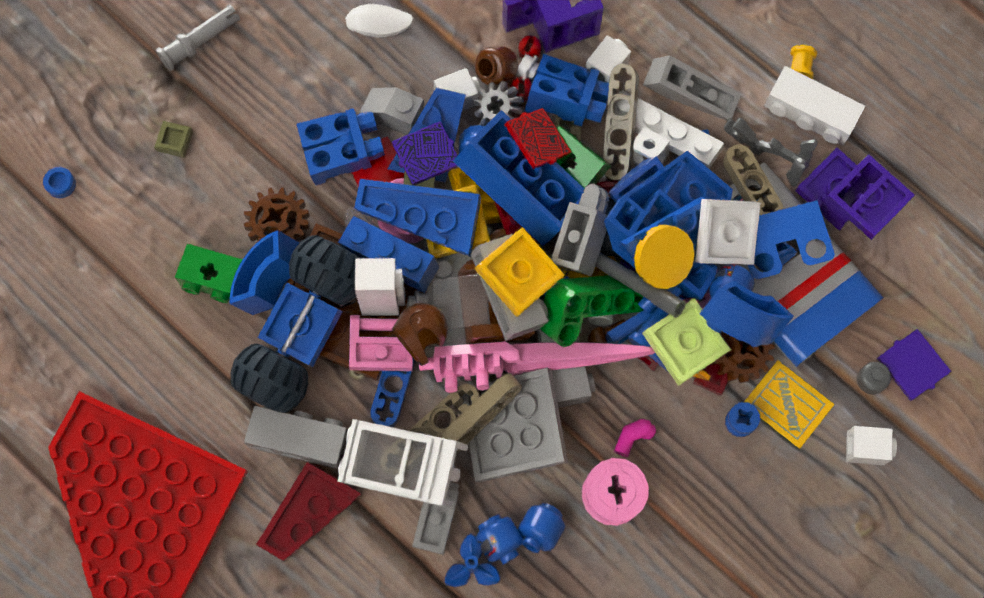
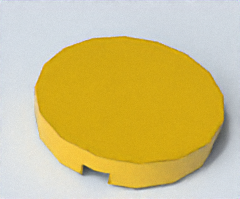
M662 224L651 228L646 232L647 235L644 239L639 241L636 246L634 263L639 277L643 278L647 284L655 288L668 289L677 286L687 277L693 266L695 253L693 242L686 232L678 227Z

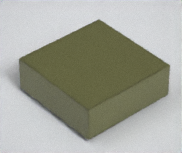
M163 121L154 148L157 152L185 158L193 130L188 126Z

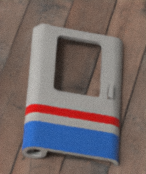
M765 162L760 164V167L781 200L783 208L801 205L800 201ZM747 179L745 181L747 188L754 187L758 191L760 190V184L756 180ZM734 183L730 185L733 189L731 200L740 195ZM831 237L830 240L835 255L830 261L806 265L802 260L801 254L785 264L779 274L762 279L754 278L755 287L752 291L753 293L763 296L771 295L794 316L773 343L795 368L884 299L880 292ZM811 240L806 245V252L812 258H820L826 253V245L821 240ZM715 264V266H717V270H718L719 268H721L722 266H724V265H729V264ZM734 264L742 266L749 271L748 265L746 264Z

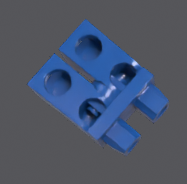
M543 54L524 112L531 113L543 108L546 112L556 114L565 121H574V125L581 127L585 118L601 123L608 100L609 83L597 80L600 72L598 70L591 69L589 72L584 67Z
M352 108L345 110L346 113H336L296 124L309 173L315 186L326 183V179L337 175L352 173L361 168L372 167L371 160L385 155L380 137L366 141L363 138V134L378 130L372 111L356 114L355 109Z

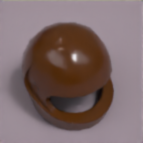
M419 303L407 307L398 317L392 330L416 362L424 366L429 363L425 354L426 347L431 344L443 346L448 334V324L446 317L437 307Z

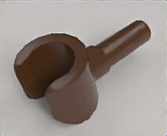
M622 319L609 327L593 329L588 335V341L590 343H607V332L626 320Z

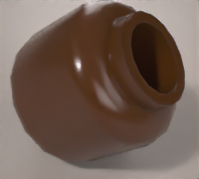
M505 46L485 48L476 57V75L486 85H489L491 82L495 85H499L502 81L508 83L517 75V57L511 49Z

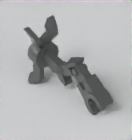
M740 117L736 122L729 119L723 127L738 142L747 144L752 153L760 155L762 152L773 153L793 163L791 169L786 173L793 187L797 186L803 172L808 168L813 156L812 151L815 150L818 141L815 139L802 141L800 144L801 151L797 155L786 149L775 138H772L770 142L758 140L756 133Z

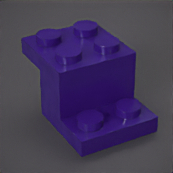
M503 0L502 24L506 33L533 24L545 53L599 35L604 7L601 0H582L574 7H571L569 0Z
M838 148L795 190L807 202L817 200L822 216L839 231L851 221L871 240L915 196L914 193L869 154L857 165Z

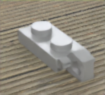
M450 481L446 500L455 502L454 508L423 501L412 545L413 548L444 555L459 495V484Z

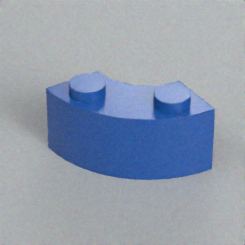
M279 230L268 234L258 241L245 255L235 273L230 291V304L251 315L273 309L283 285L290 278L289 263L291 255L299 245V242Z
M735 280L720 286L699 313L706 319L707 325L715 332L721 333L723 331L753 347L773 343L794 317L771 295L763 296L753 293Z

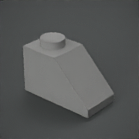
M397 87L372 88L359 114L372 111L377 123L408 135L424 109V99Z

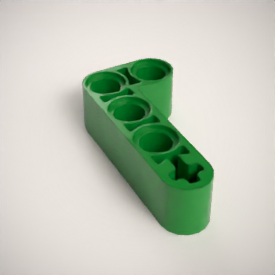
M609 275L560 279L546 292L544 303L548 310V322L540 330L561 347H567L578 338L584 317L642 312L643 309L638 303L644 296Z

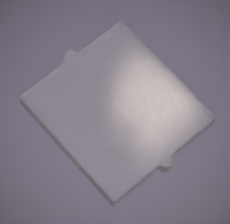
M478 273L433 280L434 303L432 305L437 307L446 317L448 330L468 328L472 325L490 324L489 299Z

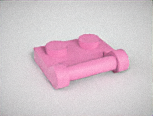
M350 315L349 370L412 371L413 357L397 337H359V331H393L392 327L397 319L360 318V315Z

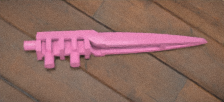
M505 341L435 347L433 357L428 358L429 363L424 366L419 365V370H434L436 382H443V378H445V391L454 393L458 390L457 377H464L465 381H471V376H476L477 389L487 390L489 389V375L495 374L496 379L502 377L503 370L512 375H520L523 372H532L544 368L558 370L623 361L652 355L655 352L652 347L626 344L574 342L570 346L561 347L556 342L509 344Z

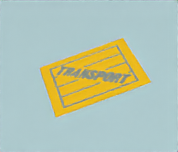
M779 360L776 361L744 401L753 404L758 409L760 418L799 449L835 405Z

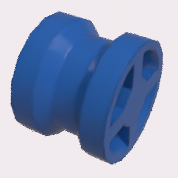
M748 402L735 404L725 418L727 430L736 437L750 435L760 422L758 409Z

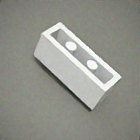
M787 66L781 72L764 105L774 115L786 117L796 122L800 128L812 130L822 135L826 141L842 146L849 138L865 108V105Z
M395 258L356 259L355 292L362 316H399V306H405V287L402 269H396Z

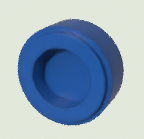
M55 167L45 174L43 185L52 197L65 198L73 193L76 187V180L68 169Z

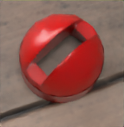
M524 36L518 45L519 56L523 59L525 54L533 58L536 55L538 58L541 54V42L535 36ZM528 43H533L529 52L525 51Z
M517 77L512 81L510 88L515 87L518 90L516 96L522 97L524 102H526L532 82L527 77L525 81H522L523 77ZM519 84H524V94L519 93Z

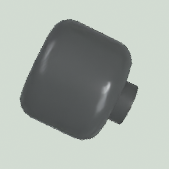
M869 362L857 374L858 386L862 391L871 395L884 391L891 381L889 369L880 362Z

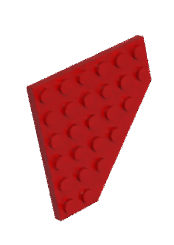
M79 391L48 449L51 459L54 461L58 475V484L63 501L67 506L70 526L75 543L79 548L82 559L81 564L92 597L184 598L248 471Z

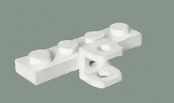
M622 90V92L620 91V92L618 93V94H621V93H622V94H626V95H628V96L631 95V94H629V93H627V92H625V91H623V90ZM638 98L635 133L638 136L633 146V163L635 165L640 164L644 160L643 156L646 158L657 156L663 164L669 155V151L679 156L689 151L710 169L723 150L724 142ZM627 100L618 101L614 107L615 113L618 116L626 115L630 109Z

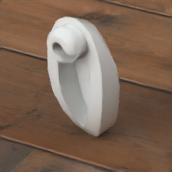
M366 4L352 9L347 14L346 25L351 31H356L363 35L389 37L410 28L413 17L409 13L388 6Z

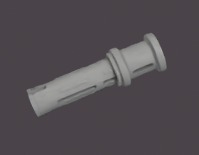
M229 4L186 35L184 33L177 34L173 42L164 48L158 47L155 51L165 67L171 72L175 69L174 65L188 56L190 58L193 57L198 47L235 22H238L240 20L237 13L232 14L235 12V9Z

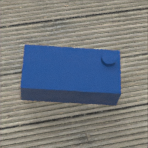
M501 110L465 146L453 162L536 241L544 246L561 230L569 202L579 205L581 195L585 189L557 162L553 165L547 163L532 169L504 125L512 119Z

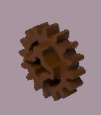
M271 187L268 188L267 196L260 192L257 193L258 202L251 200L248 202L252 211H244V216L249 221L243 224L246 231H250L248 237L251 242L255 240L258 242L277 230L294 240L297 238L304 240L306 238L302 229H310L309 221L305 220L310 217L308 209H304L306 206L303 199L297 200L296 192L292 191L287 196L285 188L281 187L279 193L275 194ZM263 210V216L261 219L258 220V217ZM297 216L296 224L294 228L291 230V224L293 221L296 220L295 217ZM277 217L279 220L282 221L280 223H276V221H274L273 219Z
M723 331L720 333L731 350L711 363V365L718 364L720 366L717 372L718 375L728 373V381L731 382L738 378L739 383L748 382L749 378L751 380L760 378L759 373L769 370L765 363L774 361V357L769 355L768 351L774 349L775 345L769 344L753 347ZM741 363L743 366H749L750 368L740 369L736 365Z

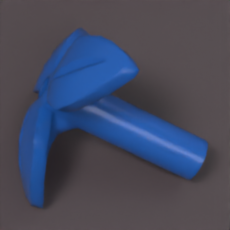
M468 534L460 546V555L465 560V565L454 564L448 569L444 578L446 585L451 587L464 586L468 583L471 573H474L478 584L494 585L500 581L499 571L493 564H478V559L483 552L476 542V536L473 534Z

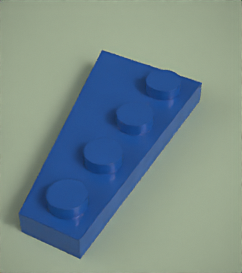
M360 179L354 208L357 212L471 257L482 197L476 193Z

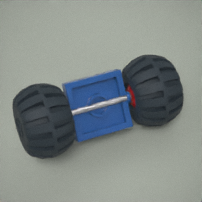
M317 235L309 236L299 243L291 255L289 274L292 280L311 291L307 293L287 282L257 337L278 348L276 352L258 343L251 344L243 349L235 358L231 369V385L236 391L276 412L287 413L298 406L306 395L308 371L300 364L289 359V357L292 356L311 367L314 366L342 314L341 310L320 300L321 296L339 305L347 304L357 296L355 292L356 259L361 258L338 244Z

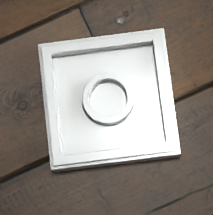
M702 199L695 262L754 265L761 203L754 201Z

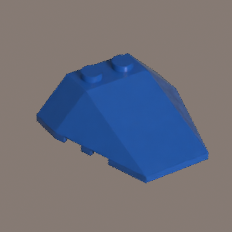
M686 151L618 199L604 221L613 251L635 268L633 257L620 243L622 240L699 197L731 200L733 189L694 155ZM695 251L693 266L689 274L677 286L682 289V296L701 300L716 275L717 266L711 263L695 262Z

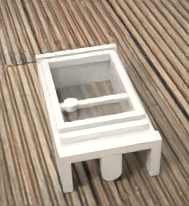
M356 419L352 420L351 427H349L346 433L347 445L344 457L338 466V482L454 508L455 502L446 500L449 482H457L460 477V470L453 468L457 449L467 451V444Z

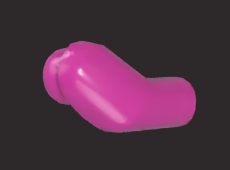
M639 419L625 425L614 452L623 457H628L635 440L641 438L650 440L655 436V425L651 424L650 420Z

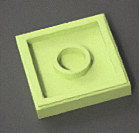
M695 298L686 303L683 312L677 318L669 314L642 333L678 386L731 350L720 333L712 330L707 325L706 319L699 314L703 309Z

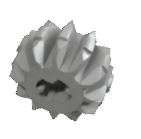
M503 81L498 87L493 82L489 83V92L480 89L479 93L483 96L482 100H474V104L481 107L474 112L476 117L482 118L480 125L486 126L498 114L494 109L498 107L499 101L504 104L500 107V111L502 110L511 119H515L514 116L516 114L521 115L524 110L517 106L522 104L524 100L522 97L516 96L518 90L515 87L508 89V84Z

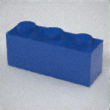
M355 216L352 217L338 241L341 247L361 259L395 258L396 269H402L404 283L423 293L426 292L439 269V265L433 255Z

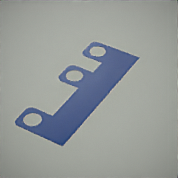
M817 200L759 216L755 257L761 253H767L773 257L774 266L770 271L761 272L754 265H748L753 278L762 279L779 274L782 271V264L775 244L794 239L797 241L802 260L806 265H815L833 259L835 255ZM814 239L823 241L826 245V253L820 258L810 257L806 252V245L809 241Z

